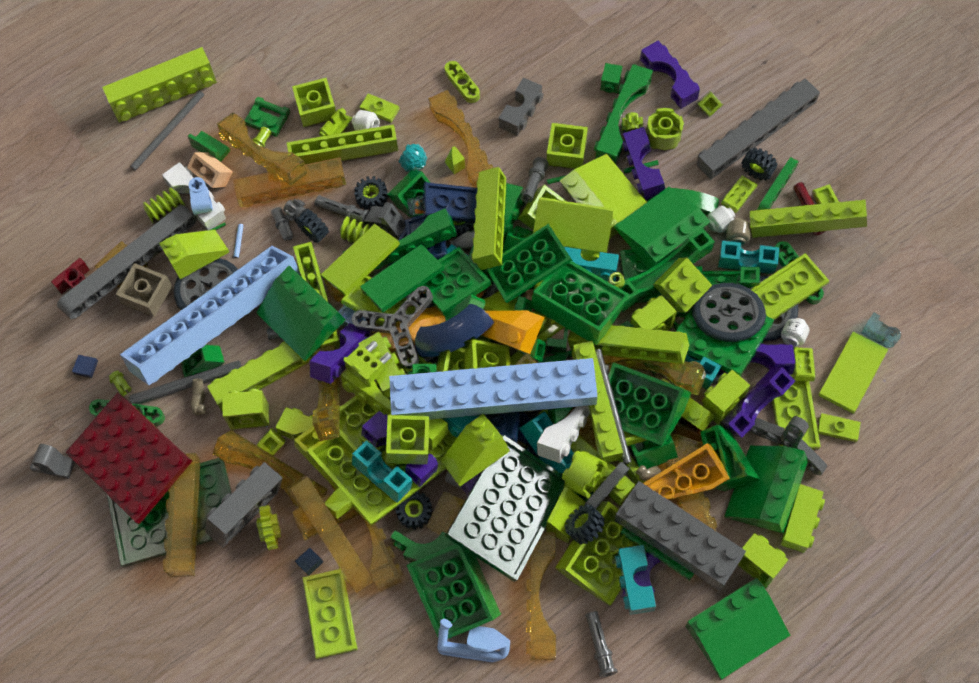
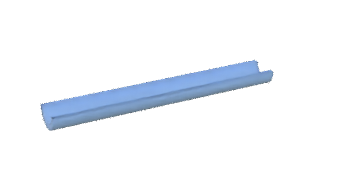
M238 224L233 258H239L243 224Z

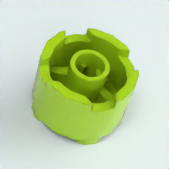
M670 108L657 109L655 113L649 116L646 134L650 147L660 150L675 149L681 141L684 125L682 116H679Z
M577 450L572 457L570 468H567L563 473L562 479L565 480V486L586 498H590V493H595L605 478L602 471L603 467L607 468V462L588 452Z

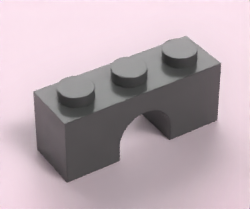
M523 78L515 90V101L522 105L512 107L507 104L499 116V128L518 136L520 131L526 128L529 116H533L537 103L540 104L543 99L542 85Z

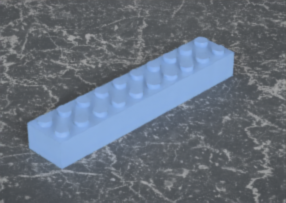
M274 246L266 249L121 353L120 356L128 370L148 385L158 381L168 371L173 370L176 365L188 359L191 354L204 347L210 340L219 336L225 329L234 325L236 321L249 314L259 304H262L275 279L288 266L292 267L300 275L294 257Z
M593 358L389 376L391 415L429 416V419L597 405Z

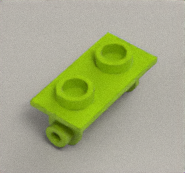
M337 109L331 117L333 123L328 120L320 128L319 135L322 137L340 134L352 121L353 117L345 115L347 113L345 109Z

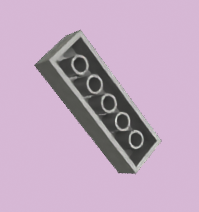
M638 481L615 516V522L719 591L722 590L746 553V550L640 481Z

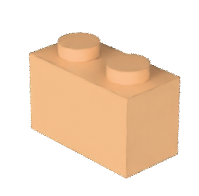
M208 152L194 153L187 167L212 188L226 187L233 171Z

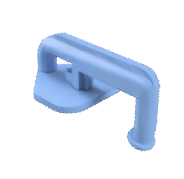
M446 619L440 621L437 649L442 655L496 662L506 658L509 653L510 640L494 628L481 626L473 628L469 631L467 644L447 641L448 630L452 627V624Z

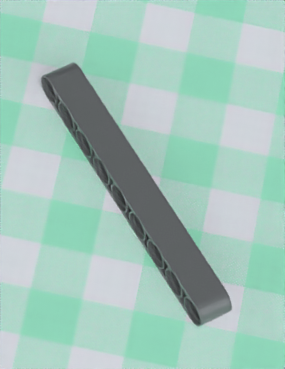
M184 205L178 206L62 296L57 302V307L70 319H76L122 283L134 263L143 266L160 253L162 248L159 243L175 234H183L196 223L197 216Z

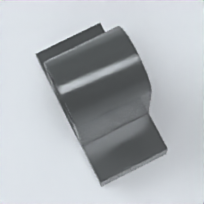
M388 202L383 207L372 206L363 221L365 226L369 224V229L376 224L384 231L391 233L395 239L400 238L406 227L404 218L393 204Z
M39 444L30 469L35 472L69 479L75 462L70 457L63 456L56 448L46 444Z

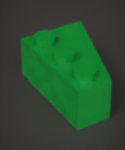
M716 425L700 431L703 446L707 443L712 446L730 478L715 487V489L726 492L760 479L729 429Z

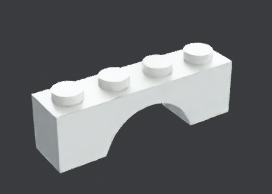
M179 162L162 174L169 188L171 187L176 190L179 195L190 194L189 182L193 178V173L187 166L184 168ZM210 191L209 195L213 211L196 215L197 219L207 230L214 228L226 219L224 207L220 202L216 203L213 200L214 196Z

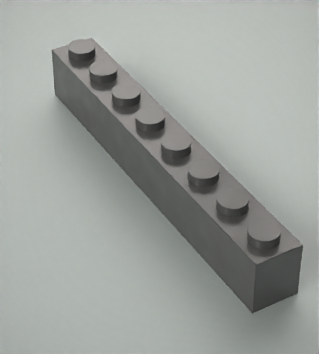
M806 78L801 82L794 83L790 90L787 92L783 91L775 101L768 102L764 109L756 111L749 120L742 121L738 128L730 130L723 139L716 140L709 149L701 151L698 155L697 166L712 180L746 155L750 148L761 144L815 104L820 91Z

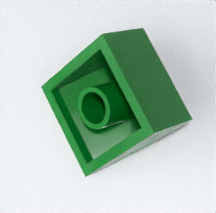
M411 170L387 195L396 207L408 217H417L424 213L415 214L414 200L420 203L418 199L424 198V183L431 182L422 171Z
M669 436L664 446L648 440L630 445L638 467L645 466L646 469L678 458L671 436Z

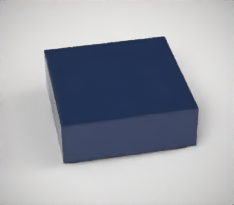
M78 355L72 370L73 374L92 378L98 363L97 358Z
M308 548L295 560L296 564L308 576L324 562L311 548Z

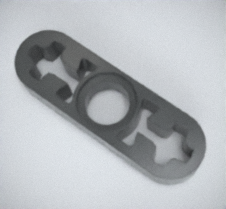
M621 462L585 504L592 505L596 509L630 468Z

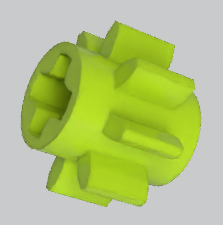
M635 112L626 114L625 118H622V130L629 132L642 128L644 125L643 117H639Z

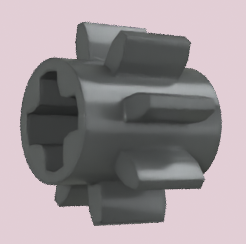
M299 199L287 201L283 209L287 213L285 218L295 221L305 210L303 207L305 203Z

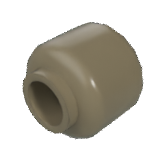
M735 218L730 221L727 227L726 239L730 242L741 243V246H744L751 238L750 223L743 218Z

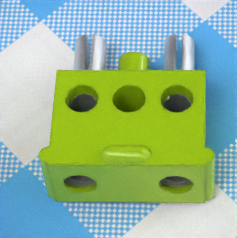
M372 341L365 348L360 345L348 357H344L346 368L367 386H371V383L385 371L384 364L392 357L387 352L380 359H377L381 355L378 350L370 353L378 346L375 341Z

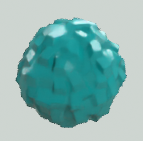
M407 144L406 149L402 152L403 155L399 159L401 167L407 172L423 169L426 166L427 160L423 148L419 144Z

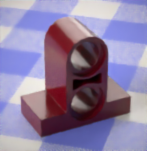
M78 258L54 278L51 283L62 294L68 288L73 289L86 278L84 275L90 269L81 258Z

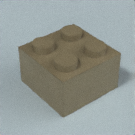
M134 263L116 296L122 305L155 317L171 290L172 284L167 276Z

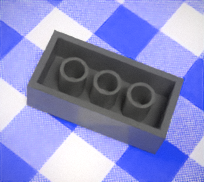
M265 462L260 467L258 465L254 467L249 474L250 477L246 481L244 479L241 480L235 487L236 490L232 494L228 493L222 499V504L218 508H212L207 514L205 533L222 548L259 513L260 507L266 506L279 493L282 477Z

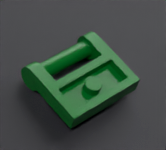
M257 97L244 122L245 125L260 130L261 127H266L271 131V135L277 137L291 110L288 107H280L264 101V98ZM263 107L281 115L277 117L260 109Z

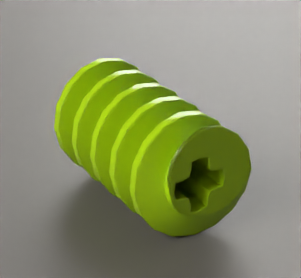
M170 187L169 194L165 191L162 192L163 198L158 194L156 195V201L150 198V205L143 202L144 210L152 223L153 218L159 221V214L165 217L166 210L172 212V207L177 208L179 203L185 206L176 190Z
M347 216L340 228L341 239L355 243L370 226L366 224L362 228L363 222H359L356 225V219L349 223L350 217Z

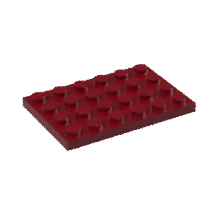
M118 392L65 452L138 524L142 522L193 462Z

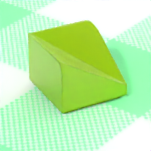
M711 91L706 93L697 102L709 117L723 105Z
M454 146L451 148L445 164L455 175L465 169V158Z
M271 427L259 440L257 446L272 458L286 440Z
M339 487L324 503V506L338 519L353 508V502Z

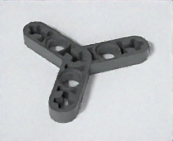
M426 286L418 287L395 314L364 310L356 311L352 316V323L360 330L390 333L401 363L405 368L412 369L413 364L419 363V356L409 327L433 300L432 292ZM420 294H426L427 298H421ZM409 306H414L416 311L411 315L406 314V309ZM362 316L364 317L365 320H368V321H361V324L357 321L358 319H361ZM379 318H383L384 324L380 327H376L375 321ZM397 321L401 323V333H399L398 329L396 328ZM401 338H408L409 342L406 346L402 347L399 345ZM406 351H408L412 357L411 363H408V361H406L408 360L407 354L405 353Z
M794 416L785 429L762 419H755V425L750 429L752 433L782 446L804 450L808 459L806 467L816 475L821 476L827 468V464L802 440L809 428L805 420Z

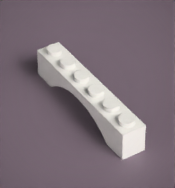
M605 365L607 374H609V366ZM576 406L565 419L547 427L537 442L538 455L560 463L563 457L569 454L570 445L577 440L580 428L585 426L587 416L590 413L589 407Z

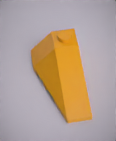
M436 306L426 308L409 327L414 345L416 334L421 326H433L446 321L445 316ZM398 321L396 322V328L398 329L399 333H401V323ZM379 332L382 337L386 336L391 344L390 352L397 351L392 335ZM406 337L401 338L399 345L402 347L406 346L409 339Z
M527 310L485 311L494 323L482 336L525 353H531L545 317Z
M707 443L643 484L669 500L712 490L730 478L714 449Z

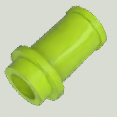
M261 127L256 138L252 139V147L256 150L263 149L265 142L271 135V131L266 127Z
M117 370L109 375V381L124 396L128 394L126 390L130 392L132 388L123 378L124 374Z

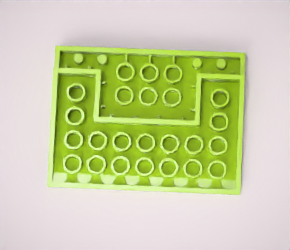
M419 356L418 364H432L431 362L427 363L423 357ZM412 357L408 358V360L406 361H408V363H411ZM402 363L398 365L399 369H404L406 375H408V371H412V369L405 368ZM376 381L375 383L377 387L382 392V394L387 398V396L383 393L382 389L380 388L378 382ZM355 396L295 438L294 446L335 489L340 487L352 499L353 508L372 526L446 469L441 460L457 438L448 430V435L433 450L428 447V454H432L437 459V472L421 487L412 481L411 490L396 503L352 465V453L367 440L362 436V426L377 413L373 410L372 406L361 402ZM386 445L377 447L376 449L382 453L381 457L386 463ZM386 463L391 469L398 466L403 472L406 471L407 464Z

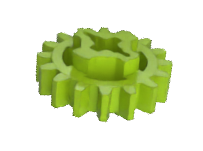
M269 505L259 508L260 518H257L256 521L260 541L266 542L268 550L277 549V538L281 537L277 514L272 515Z

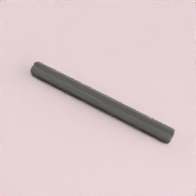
M237 360L129 396L132 404L148 402L191 388L193 379H203V383L222 378L228 375L231 370L241 368L242 365Z

